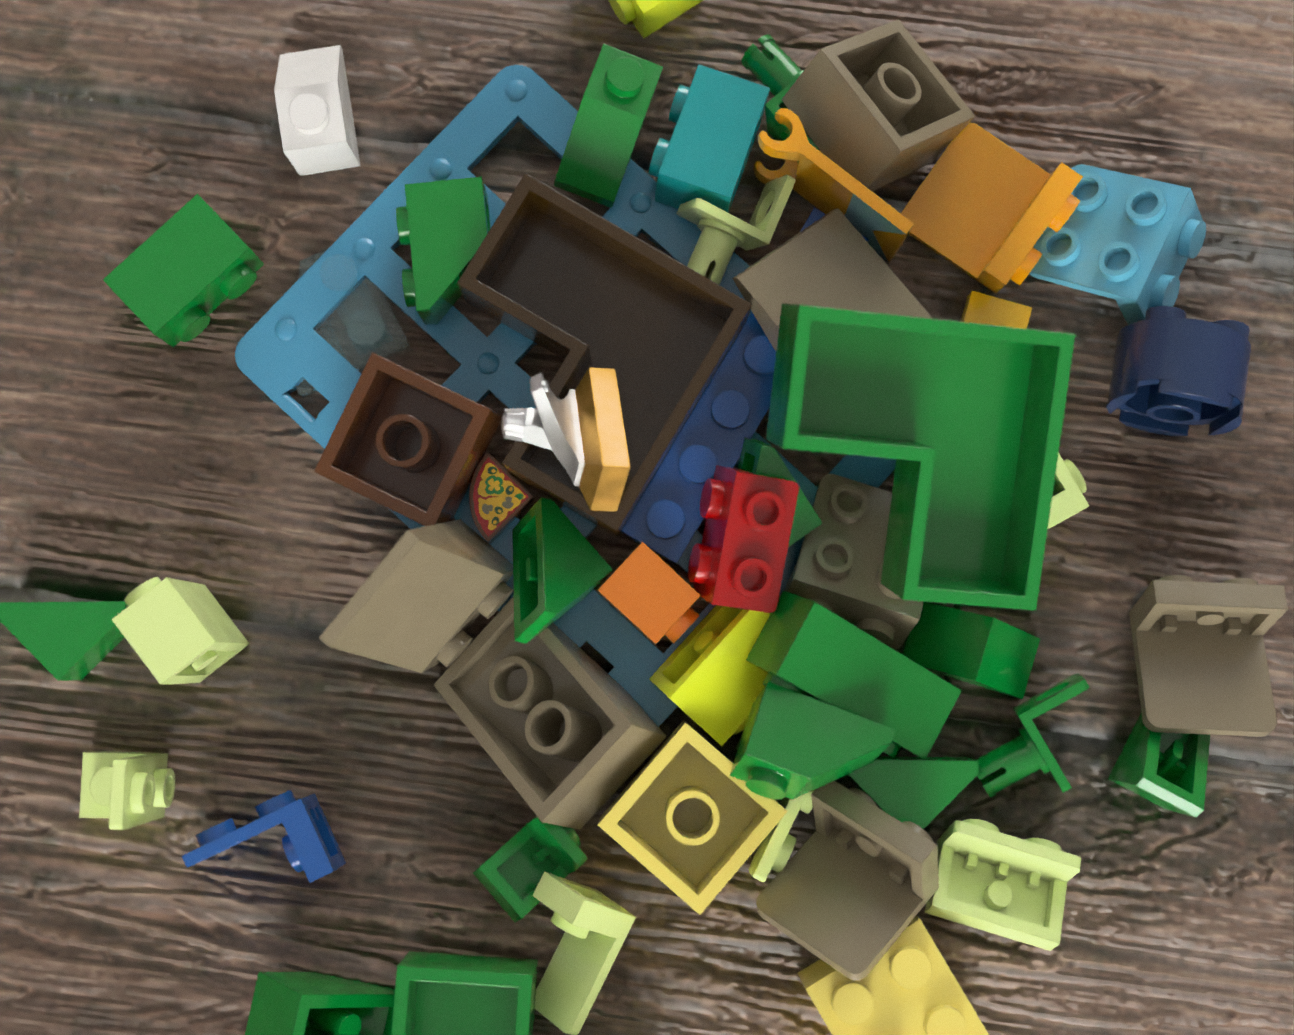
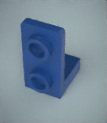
M292 790L255 806L259 819L237 829L231 818L195 835L200 847L182 856L186 868H189L283 823L288 834L282 837V844L287 859L296 872L299 873L304 870L309 883L334 872L346 864L315 793L296 801Z

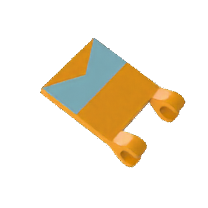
M787 108L777 110L775 113L776 121L779 124L785 125L791 135L783 141L773 140L765 131H761L758 134V143L762 151L767 155L783 159L784 165L780 169L773 171L766 169L760 161H756L753 170L757 179L766 184L784 175L795 178L796 182L793 190L825 214L838 208L857 231L869 239L867 242L875 252L889 263L897 254L914 223L812 146L808 141L799 117L793 111Z

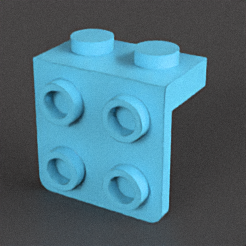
M1084 164L1074 166L1072 169L1083 176V178L1071 194L1081 201L1058 232L1047 227L1033 246L1043 254L1029 274L1037 279L1115 299L1128 325L1145 320L1146 310L1151 307H1173L1180 288L1179 276L1188 258L1193 259L1200 252L1206 235V223L1202 220L1191 188Z

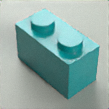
M698 64L691 86L687 87L680 84L676 91L668 121L677 123L671 140L659 138L652 156L648 174L658 177L655 201L679 209L680 204L699 198L729 213L763 119L770 88Z

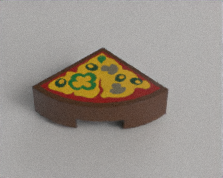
M487 452L473 474L469 491V504L477 529L485 540L491 544L534 500V497Z

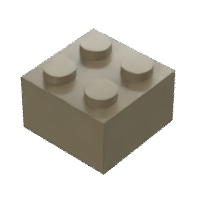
M899 19L820 49L781 99L786 107L799 117L805 133L810 136L820 151L872 192L932 163L950 142L976 117Z

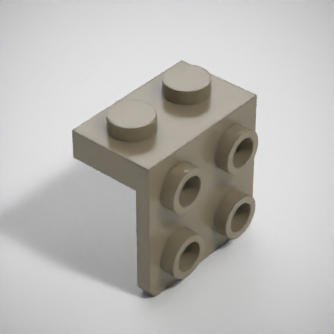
M827 474L820 480L812 505L823 523L804 536L797 563L784 591L817 602L889 647L899 650L919 621L924 601L902 600L880 584L892 492L836 474Z
M1184 575L1166 576L1153 580L1129 612L1142 721L1147 729L1161 733L1264 737L1276 728L1277 717L1263 635L1288 610L1284 585L1258 584L1257 581L1250 578H1235L1222 583L1195 582L1191 577Z
M832 781L817 788L811 794L816 831L785 865L782 872H779L759 894L756 904L759 915L847 978L862 980L870 973L939 888L937 844L933 842L928 833L920 826L910 821L900 822L879 809L872 798L857 788L847 789L836 781Z

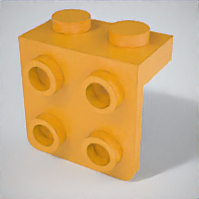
M969 123L950 142L901 214L914 223L909 235L996 294L1009 280L1020 286L1043 254L1033 246L1047 227L1058 232L1072 215L1081 200L1071 193L1083 176L1062 162L1050 174L979 125Z

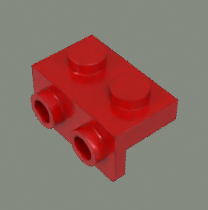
M716 465L714 479L708 478L701 493L700 514L701 517L706 518L702 544L696 543L693 546L688 565L689 581L694 582L693 589L701 595L700 597L713 605L773 613L776 610L799 492L797 482Z

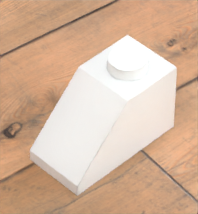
M341 45L281 54L279 56L274 93L284 154L300 176L359 167L360 159Z

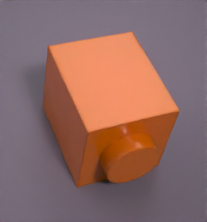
M644 542L630 554L598 589V592L654 645L664 635L674 644L700 616L691 606L701 595Z

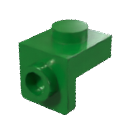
M536 816L480 865L473 874L516 923L540 902L533 894L544 872L565 878L570 873L579 869L588 859L579 848L581 841L573 828L544 823Z

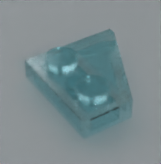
M327 249L299 262V278ZM335 254L328 257L320 268L322 282L333 292L343 293L349 290L350 292L314 330L358 371L365 368L372 352L381 357L388 358L409 348L410 345L386 295L366 276L357 284L359 278L358 267L350 257L343 254ZM304 378L296 384V389L302 399L318 392Z

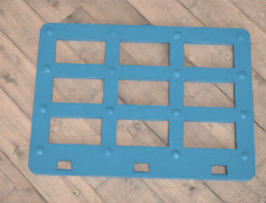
M511 65L502 69L241 338L235 350V360L238 368L325 449L361 373L316 331L368 279L460 364V367L442 386L479 404L491 392L508 409H535L536 405L530 389L531 377L517 365L536 345L534 341L503 323H500L486 337L454 306L449 309L438 324L425 325L416 311V306H406L402 284V269L411 267L394 252L401 244L397 229L396 207L406 206L404 184L476 177L470 171L518 121L562 160L578 111L529 67ZM630 158L613 207L602 217L635 237L643 233L665 254L687 266L702 231L699 230L696 224L676 214L677 208L655 201L657 182ZM485 185L492 227L506 203ZM733 252L720 286L744 299L732 278L750 266L735 252ZM305 380L329 401L316 419L289 395ZM755 431L752 439H757L770 445ZM777 451L810 504L813 505L817 487ZM846 454L829 474H836L878 488L895 470L896 459ZM739 458L738 462H737L736 465H735L737 468H738V466H739L740 458ZM469 485L454 518L456 520L461 519L485 540L477 529L471 515ZM565 506L561 508L562 512L585 538L598 526ZM389 509L410 529L424 527ZM517 518L490 544L512 564V529L520 521ZM698 530L677 563L687 574L692 548L696 543L702 544L703 535ZM804 537L788 547L779 595L785 590L788 579L797 563ZM512 575L511 578L506 582V584H507L508 586H510L512 589H513V575ZM594 589L582 601L557 619L554 624L580 648L587 641L610 662L614 668L608 674L633 697L659 727L677 708V705L649 678L716 605L709 603L699 614L700 616L664 653L654 646ZM513 592L504 602V604L498 609V611H500L514 596Z

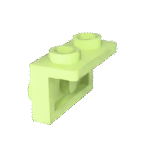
M966 819L954 821L937 840L939 888L926 903L925 913L1049 951L1058 946L1061 938L1067 882L1080 872L1081 857L1061 851L1062 849L1057 843L1047 839L1027 838L1024 840L1001 833L997 826L984 820Z

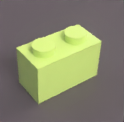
M154 577L139 585L125 598L124 601L128 607L112 619L160 684L200 683L250 644L204 584L168 577L162 581L159 577Z

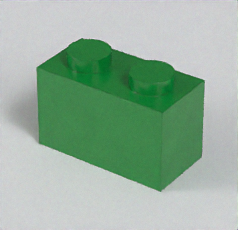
M196 194L110 272L103 281L155 336L174 348L180 341L188 342L197 337L208 326L211 319L209 315L227 298L232 300L244 294L254 284L257 278L255 272L264 263L201 196Z

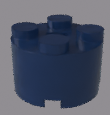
M1156 306L1147 309L1145 320L1131 323L1118 332L1107 402L1108 412L1111 414L1118 408L1120 409L1119 421L1135 429L1162 435L1188 436L1189 425L1209 424L1208 436L1223 434L1240 426L1243 416L1251 352L1249 326L1235 320L1209 322L1186 318L1187 313L1184 310L1172 306Z

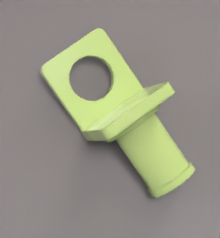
M784 175L767 182L749 223L699 198L680 204L676 214L696 224L699 230L702 231L687 267L720 285L736 246L745 250H751L769 245L796 179L789 175Z

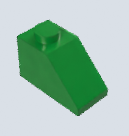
M603 44L583 95L553 186L607 207H613L649 110L663 66Z
M767 681L752 704L730 776L745 781V785L750 791L762 797L770 799L787 797L793 800L872 764L892 743L895 729Z
M258 972L245 1035H392L395 989L317 972Z

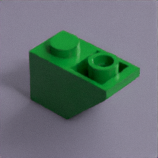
M482 176L404 184L406 206L396 207V221L401 245H410L412 268L402 269L403 292L406 306H416V311L425 325L438 324L462 295L457 283L491 229L488 195Z

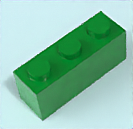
M784 590L778 600L776 610L770 614L746 661L768 673L762 683L764 686L769 681L895 729L892 743L882 752L896 759L900 750L903 749L926 760L962 691L817 602Z

